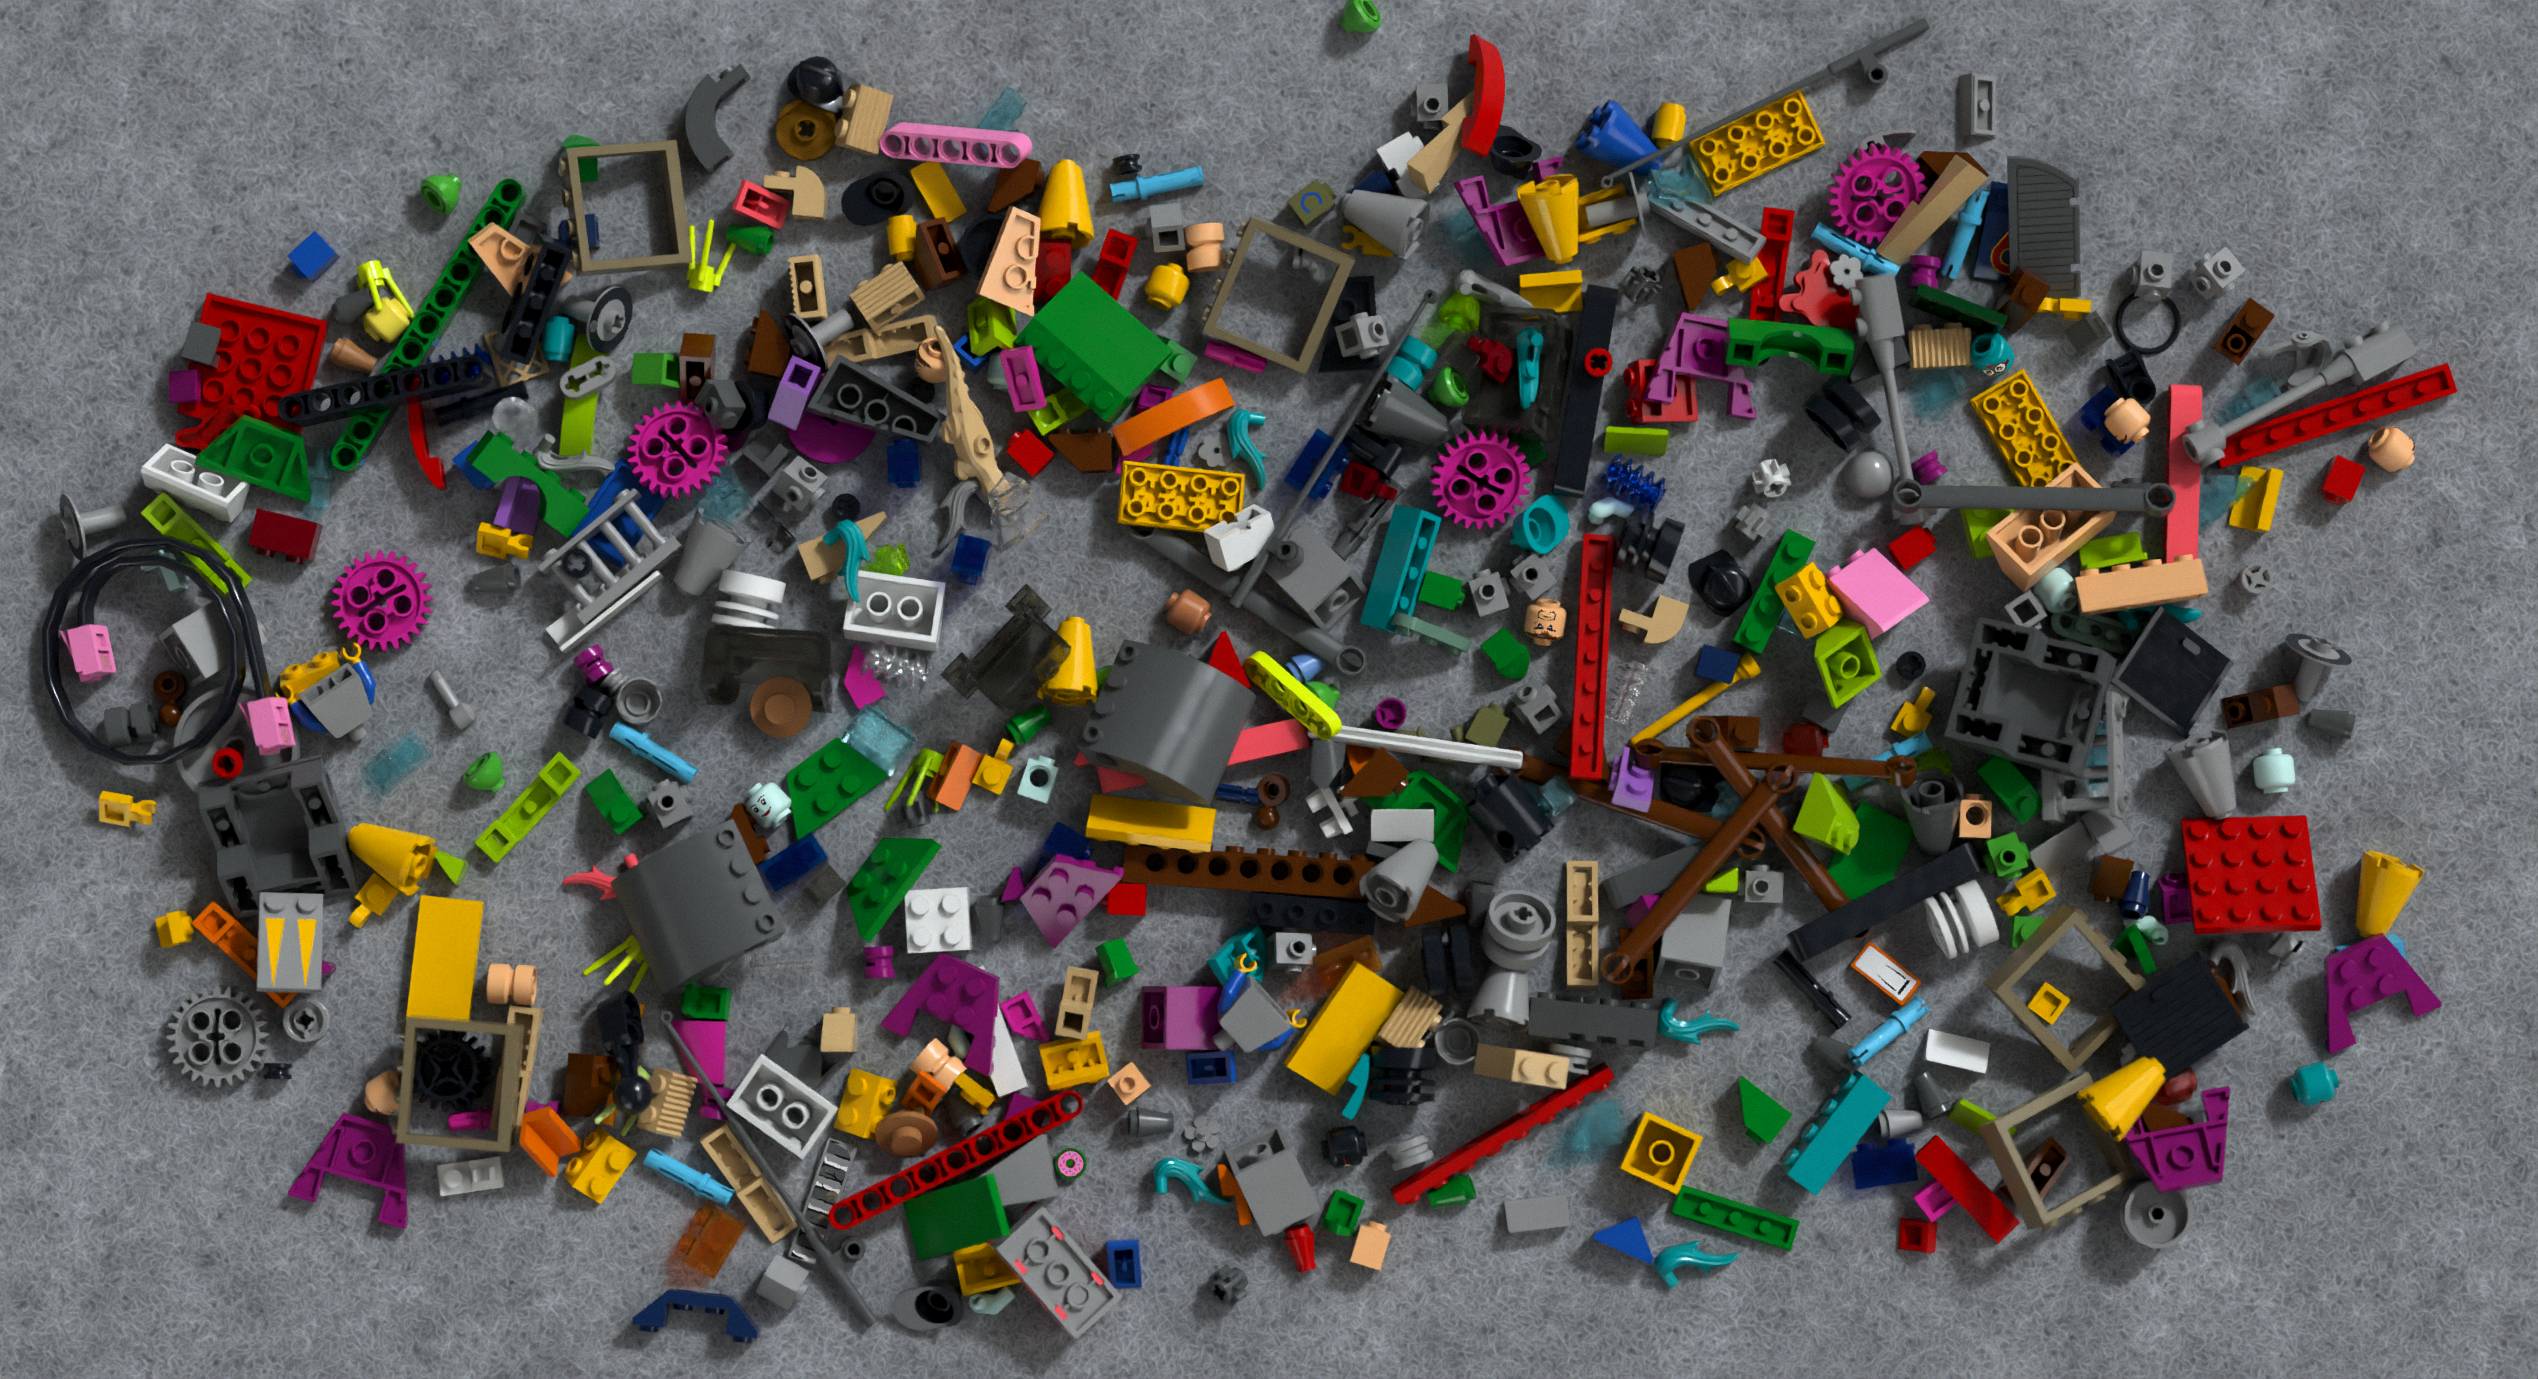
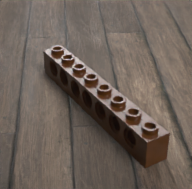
M1146 844L1136 846L1125 845L1122 882L1369 900L1366 893L1363 896L1361 895L1359 882L1363 875L1375 866V862H1369V856L1350 854V860L1337 859V853L1319 852V858L1306 857L1307 851L1288 850V856L1275 855V849L1257 848L1256 854L1244 853V847L1226 846L1225 851H1213V845H1211L1210 852L1191 853L1186 849H1160ZM1152 854H1160L1164 858V867L1160 871L1153 872L1147 867V859ZM1184 856L1192 857L1196 863L1194 871L1189 874H1183L1178 869V862ZM1215 858H1221L1227 864L1226 872L1221 876H1214L1209 871V864ZM1247 860L1254 861L1258 866V872L1253 878H1245L1240 873L1241 864ZM1279 862L1285 863L1289 867L1288 877L1281 881L1274 879L1271 875L1273 865ZM1307 865H1315L1320 869V878L1316 882L1309 883L1303 879L1302 871ZM1339 867H1346L1351 871L1352 878L1345 885L1337 884L1333 879L1334 871Z

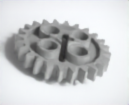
M215 986L212 995L210 990L204 987L202 988V997L196 993L190 994L191 1004L187 1001L180 1002L184 1009L183 1012L173 1011L172 1014L179 1020L177 1023H168V1026L175 1030V1034L166 1036V1039L175 1041V1046L169 1048L168 1052H178L179 1056L173 1063L185 1064L181 1071L182 1074L193 1071L191 1081L196 1082L203 1076V1086H209L212 1079H214L216 1087H222L224 1078L229 1086L235 1085V1075L240 1080H246L247 1077L244 1070L256 1072L257 1069L253 1062H264L265 1059L258 1053L259 1050H269V1047L262 1043V1039L270 1037V1034L262 1032L261 1028L269 1024V1022L259 1021L258 1017L264 1010L252 1009L256 1002L255 999L244 1002L246 992L240 991L234 997V987H228L223 994L221 986ZM218 1008L221 1010L219 1025L216 1016V1009ZM202 1012L209 1017V1025L204 1030H201L196 1025V1018ZM232 1012L238 1013L241 1019L240 1025L236 1029L230 1028L227 1023V1018ZM218 1030L219 1033H224L225 1035L223 1040H219L221 1064L216 1063L218 1041L212 1040V1033H217ZM232 1043L238 1044L241 1048V1055L235 1061L230 1059L227 1052ZM201 1044L207 1045L210 1050V1055L205 1061H201L196 1054L197 1048Z

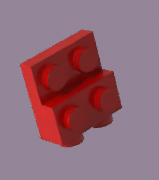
M1636 360L1628 363V368L1623 373V382L1626 387H1629L1630 399L1626 401L1625 412L1627 417L1631 418L1632 425H1660L1664 423H1693L1698 421L1696 378L1676 374L1674 401L1672 404L1666 405L1643 400V394L1658 360Z

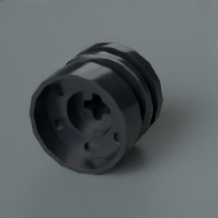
M1635 506L1633 512L1625 520L1617 540L1613 567L1621 569L1625 557H1629L1632 559L1628 569L1629 573L1635 571L1639 562L1645 563L1644 578L1663 585L1681 540L1685 524L1666 517L1659 529L1654 528L1655 513L1650 511L1646 523L1643 524L1639 522L1643 508Z
M1371 1046L1370 1066L1384 1070V1076L1371 1078L1369 1084L1384 1085L1383 1091H1369L1370 1100H1377L1386 1105L1417 1106L1425 1102L1435 1101L1434 1093H1421V1086H1435V1081L1422 1078L1421 1075L1422 1071L1436 1069V1048Z

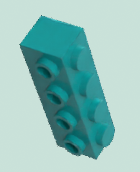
M1395 504L1360 624L1382 632L1406 637L1395 632L1396 626L1391 624L1395 611L1410 616L1413 615L1441 523V517L1421 509Z
M1857 1070L1853 1074L1849 1073L1842 1080L1839 1086L1841 1090L1834 1099L1830 1098L1825 1102L1820 1110L1822 1115L1815 1124L1811 1123L1805 1128L1801 1135L1802 1141L1796 1149L1791 1148L1782 1160L1783 1166L1780 1170L1815 1196H1817L1892 1098L1890 1094Z

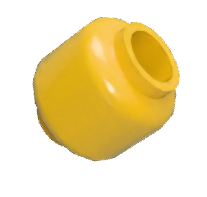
M1168 263L1167 266H1156L1145 285L1144 291L1148 296L1147 301L1154 307L1164 311L1179 307L1190 286L1189 279L1184 275L1185 270L1174 263Z

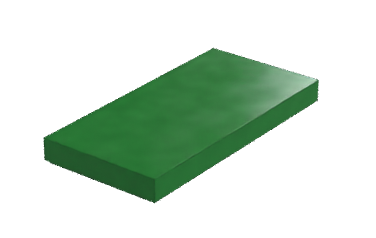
M994 1173L903 1202L919 1262L1010 1235Z

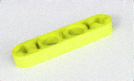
M1258 651L1245 659L1243 667L1247 676L1318 738L1330 740L1340 733L1342 724L1339 716L1268 654ZM1278 681L1283 685L1285 691L1279 686ZM1300 700L1305 704L1307 710L1302 706Z

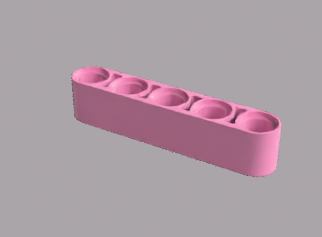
M906 122L894 125L882 134L879 141L882 152L891 158L1000 168H1014L1029 157L1032 152L1031 140L1025 134L1019 132ZM894 135L900 138L902 145L896 142ZM923 138L929 141L931 148L925 145ZM952 140L959 145L960 150L953 146ZM981 143L987 146L989 153L982 149ZM1010 145L1016 148L1018 155L1012 153Z

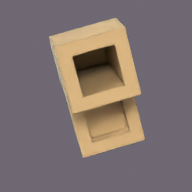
M797 166L796 178L791 177V173L784 171H773V176H764V189L770 192L794 194L792 209L794 219L826 221L827 194L821 180L814 172L808 168Z
M1659 595L1651 618L1622 608L1617 622L1623 624L1621 629L1636 635H1639L1640 631L1646 632L1642 644L1659 645L1669 641L1679 632L1689 604Z
M1068 966L1055 1035L1086 1040L1092 1017L1099 971Z

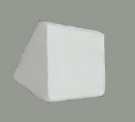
M1371 809V841L1413 842L1416 839L1433 842L1434 810Z
M1929 1029L1922 1060L1985 1074L1990 1043Z

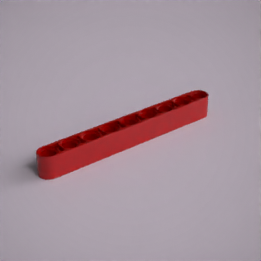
M1075 1090L1063 1091L834 1204L829 1210V1222L838 1230L849 1229L1077 1117L1084 1109L1083 1097ZM1070 1095L1077 1099L1078 1108L1074 1113H1067L1062 1109L1061 1101L1063 1097ZM1043 1109L1048 1112L1050 1121L1047 1126L1039 1127L1033 1122V1114L1036 1110ZM1010 1123H1015L1021 1128V1137L1016 1141H1011L1005 1136V1128ZM981 1137H987L993 1142V1150L988 1155L981 1154L977 1150V1141ZM959 1151L964 1155L965 1164L962 1168H953L949 1164L948 1158L951 1152ZM924 1165H931L936 1169L937 1177L933 1182H926L921 1178L920 1171ZM896 1179H903L907 1182L909 1188L905 1196H898L893 1192L892 1184ZM871 1192L878 1195L880 1198L878 1209L870 1210L865 1206L864 1197L867 1193ZM843 1206L850 1209L852 1219L849 1223L842 1224L837 1220L836 1211L839 1207Z

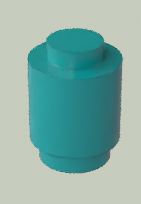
M551 316L550 322H545L541 351L544 352L543 359L568 362L569 354H572L575 330V325L569 324V318Z

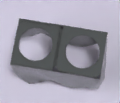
M1314 739L1307 780H1309L1310 776V779L1319 788L1326 789L1340 770L1337 788L1340 791L1346 743Z
M786 1023L765 1056L806 1086L816 1091L840 1059L832 1064L830 1069L821 1077L823 1055L821 1048L811 1045L787 1048L788 1033L784 1031L787 1026Z

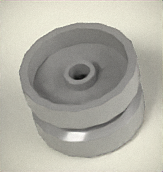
M1508 890L1498 894L1490 903L1481 933L1480 943L1483 952L1491 961L1504 968L1528 970L1538 966L1546 957L1554 932L1556 916L1553 908L1546 900L1535 893L1523 890Z
M2145 1178L2134 1182L2123 1192L2118 1203V1220L2122 1231L2132 1241L2149 1248L2165 1249L2178 1244L2188 1234L2193 1223V1207L2188 1195L2183 1190L2159 1194L2151 1180ZM2154 1208H2158L2157 1212L2160 1214L2158 1219L2153 1218L2151 1215Z

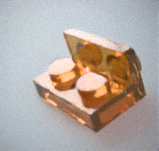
M1371 934L1312 957L1325 991L1335 989L1354 960L1374 973L1383 969Z
M707 1201L704 1207H700L695 1213L693 1225L688 1233L684 1234L678 1241L676 1256L685 1264L714 1279L747 1225Z

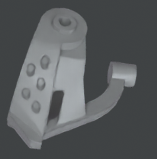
M2297 331L2292 334V341L2278 343L2270 348L2262 346L2259 350L2258 358L2272 361L2278 353L2296 350V367L2287 383V391L2317 376L2321 370L2332 362L2335 349L2329 337L2313 331ZM2318 349L2313 363H2308L2312 350Z

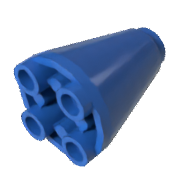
M1610 99L1602 108L1598 105L1592 111L1588 118V121L1591 123L1586 132L1582 131L1573 144L1582 155L1620 169L1658 151L1657 147L1622 106ZM1660 156L1629 172L1640 176L1646 175L1651 178L1662 165L1664 157Z

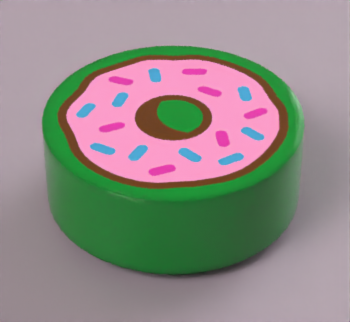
M1076 1148L1062 1150L1055 1160V1168L1058 1174L1065 1179L1080 1177L1087 1165L1085 1155Z

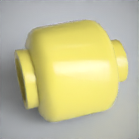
M383 297L380 299L382 311H377L374 305L365 313L364 317L368 326L364 329L376 342L382 338L387 343H393L410 326L408 318L411 314L395 297L391 300Z

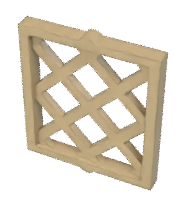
M499 330L484 335L501 387L521 380L526 382L531 378L550 372L547 360L543 359L544 352L541 351L540 339L529 366L526 365L522 371L513 367L516 361L511 360L510 364H507L500 360L501 356L499 354L495 356L491 343L494 344L495 340L493 338L498 334ZM538 350L540 352L543 364L534 360ZM532 363L542 368L541 371L530 375L527 373ZM498 364L507 368L503 377ZM511 370L521 374L519 379L507 381Z

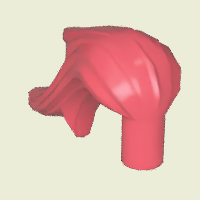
M634 853L627 855L623 859L628 869L639 863ZM595 865L592 866L591 872L573 874L562 882V885L586 884L595 886L603 892L600 900L617 898L610 884L617 877L602 873Z

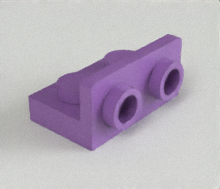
M1624 746L1621 757L1615 755L1611 768V777L1608 785V790L1613 791L1611 803L1648 813L1656 770L1644 769L1637 764L1628 763L1630 748Z

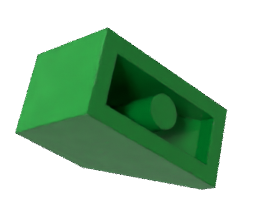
M1991 755L1974 769L2004 811L2021 825L2042 809V799L2009 760Z
M610 768L585 786L598 810L618 836L625 835L647 818Z
M1740 1076L1737 1079L1742 1125L1748 1129L1745 1135L1758 1145L1762 1141L1771 1144L1792 1114L1745 1077Z

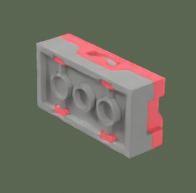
M1032 1201L1022 1210L1024 1213L1023 1217L1009 1229L1010 1235L991 1240L987 1244L1064 1332L1077 1340L1116 1304L1122 1296L1045 1207L1036 1201Z

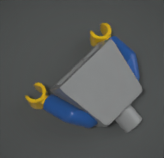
M353 642L352 646L356 652L354 657H349L344 647L340 650L341 657L345 661L351 662L352 666L346 663L298 694L301 700H296L294 690L290 685H284L291 691V697L286 700L290 706L289 711L305 728L322 735L330 732L335 738H340L347 734L350 741L355 742L361 740L367 733L362 723L373 715L371 705L374 702L376 682L365 661H361L359 658L361 647Z
M1242 954L1235 958L1234 967L1236 970H1233L1227 979L1217 1005L1218 1022L1223 1028L1212 1039L1223 1052L1235 1042L1245 1052L1277 1049L1294 1033V1027L1303 1028L1307 1024L1306 1018H1299L1295 1022V1016L1300 1012V1009H1289L1285 1013L1251 975L1246 977L1245 974L1247 972L1254 971L1257 967L1255 960L1249 963L1248 968L1244 967L1243 960L1247 954Z

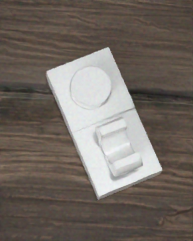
M500 1156L437 1165L441 1196L504 1187Z

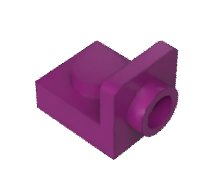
M2171 873L2166 875V877L2157 878V885L2161 891L2162 920L2164 924L2191 922L2192 915L2186 874Z

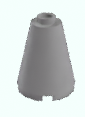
M1357 189L1352 194H1346L1341 206L1345 219L1395 255L1409 260L1417 251L1420 243L1416 240L1421 232L1425 234L1432 209L1431 205L1425 200Z
M699 508L694 515L673 579L677 584L676 590L689 598H692L693 595L700 596L752 542L749 535L744 540L739 535L742 529L719 514L711 512L709 516L703 515L705 510L703 508Z
M2211 730V737H2202L2201 733L2172 745V751H2167L2166 753L2168 759L2206 816L2220 820L2232 815V810L2236 807V798L2227 733L2224 730Z
M1416 839L1368 870L1361 878L1359 886L1361 895L1363 896L1366 893L1369 898L1368 906L1371 910L1392 922H1398L1400 918H1405V921L1414 914L1437 864L1439 856L1435 846L1427 840Z
M1491 961L1468 1009L1467 1018L1471 1017V1021L1475 1024L1499 1031L1502 1030L1501 1027L1512 1026L1511 1032L1527 1031L1529 1027L1528 970H1512L1501 967Z

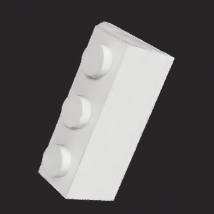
M167 443L142 466L141 474L146 487L155 490L157 494L165 491L170 497L183 502L187 507L205 511L221 521L232 522L242 512L251 484L195 465V455Z
M859 570L858 593L860 602L857 603L848 596L843 626L845 639L937 652L943 618L946 583Z
M763 1054L759 1056L726 1104L801 1159H804L812 1151L839 1109Z

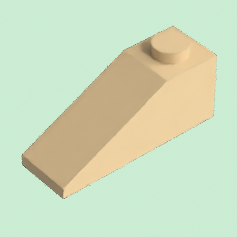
M885 511L855 522L862 530L866 544L886 523L888 516ZM824 535L798 545L811 581H819L820 585H823L838 578L836 573H839L842 569L846 553L842 538L831 547L824 542Z

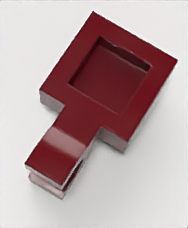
M1471 335L1466 344L1471 351L1481 357L1476 366L1494 382L1503 384L1518 357L1500 341H1489L1487 338L1480 340L1478 337Z
M1353 461L1350 462L1339 488L1366 501H1369L1372 493L1394 501L1398 491L1377 481L1380 472Z

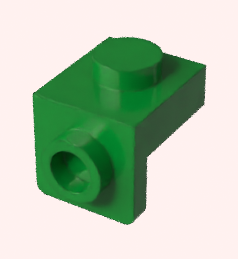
M1157 335L1174 351L1159 370L1183 384L1198 357L1173 340Z
M689 984L685 986V992L682 993L680 998L682 1012L694 1021L728 1022L732 991L728 988H703Z

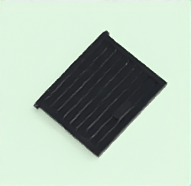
M2157 605L2115 668L2110 682L2180 736L2187 739L2190 736L2189 731L2234 662L2163 607Z
M2196 952L2108 1008L2139 1058L2145 1056L2150 1060L2154 1057L2164 1067L2166 1071L2163 1073L2165 1081L2250 1028L2247 1022L2243 1023L2199 952Z

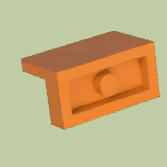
M952 739L939 770L935 774L925 796L958 811L973 783L972 781L984 755Z
M550 1106L522 1114L520 1146L550 1178L557 1176L559 1157L581 1151L582 1141Z

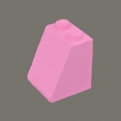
M1875 548L1865 554L1860 549L1846 559V562L1849 564L1841 570L1839 565L1824 574L1826 584L1841 604V609L1845 614L1843 617L1865 625L1870 641L1930 601L1917 586Z

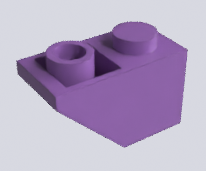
M792 355L780 381L768 419L797 431L822 377L821 367Z

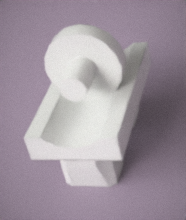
M1318 787L1305 800L1312 813L1327 805L1330 808L1333 817L1319 824L1326 838L1334 837L1341 833L1346 835L1353 831L1341 808L1345 807L1350 817L1356 815L1359 812L1353 802L1357 799H1343L1340 797L1342 801L1338 803L1330 787L1326 789Z

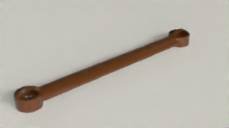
M1696 716L1692 718L1686 726L1688 741L1692 745L1701 748L1741 801L1744 802L1757 787L1758 781L1722 737L1720 727L1715 719L1709 716ZM1701 719L1710 723L1712 727L1711 738L1699 727L1697 722ZM1694 731H1695L1696 734L1701 738V740H1702L1703 742H1705V743L1699 742V741L1695 738V736H1694ZM1774 804L1759 821V824L1828 912L1850 902L1851 900L1801 836L1793 831V826ZM1871 928L1848 940L1858 941L1866 938Z
M1653 738L1642 739L1634 746V761L1639 767L1644 769H1656L1664 764L1715 767L1701 748L1665 746L1662 741ZM1734 751L1747 769L1766 770L1772 763L1780 761L1792 765L1797 773L1814 774L1817 772L1826 775L1885 778L1888 783L1895 786L1911 785L1915 782L1917 773L1916 761L1905 755H1895L1887 759V761ZM1644 753H1656V754H1655V755H1647V754H1644ZM1780 765L1772 771L1784 772L1787 767ZM1902 769L1906 770V772H1898L1895 770Z
M1518 747L1505 748L1522 752L1525 763L1522 762V770L1516 773L1522 780L1709 843L1726 823L1652 797L1648 813L1612 804L1613 791L1608 790V782L1602 780L1569 779V769L1526 755ZM1498 766V769L1503 776L1508 774L1501 767ZM1755 828L1750 833L1758 836L1762 843L1749 838H1745L1741 843L1755 847L1759 851L1753 855H1745L1738 847L1734 850L1739 857L1745 860L1757 859L1765 849L1764 836Z
M1778 761L1767 767L1763 780L1618 949L1603 958L1600 969L1606 980L1614 984H1622L1632 977L1634 967L1782 794L1790 792L1795 787L1798 775L1792 765ZM1780 765L1786 766L1787 768L1777 781L1771 784L1770 775L1772 770ZM1791 774L1789 784L1784 788L1778 789ZM1616 956H1622L1623 959L1620 964L1608 975L1606 967L1609 960ZM1628 964L1626 974L1622 978L1614 980Z

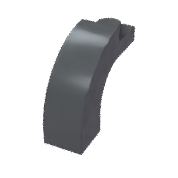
M741 64L737 67L732 65L725 69L719 75L721 80L717 83L707 74L696 86L688 102L685 118L687 138L694 154L709 174L734 155L717 132L716 114L721 103L751 79Z

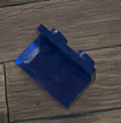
M2107 385L2078 410L2081 413L2079 420L2090 432L2095 429L2102 438L2099 441L2100 444L2110 455L2115 453L2120 457L2135 443L2130 441L2127 444H2121L2104 425L2106 419L2105 411L2119 399Z
M1906 1138L1887 1140L1888 1147L1876 1148L1875 1142L1856 1145L1857 1151L1850 1152L1855 1190L1918 1181L1914 1157L1915 1143L1907 1144Z

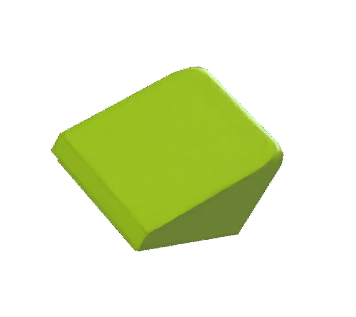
M436 851L434 856L455 885H460L469 866L468 862L444 851Z

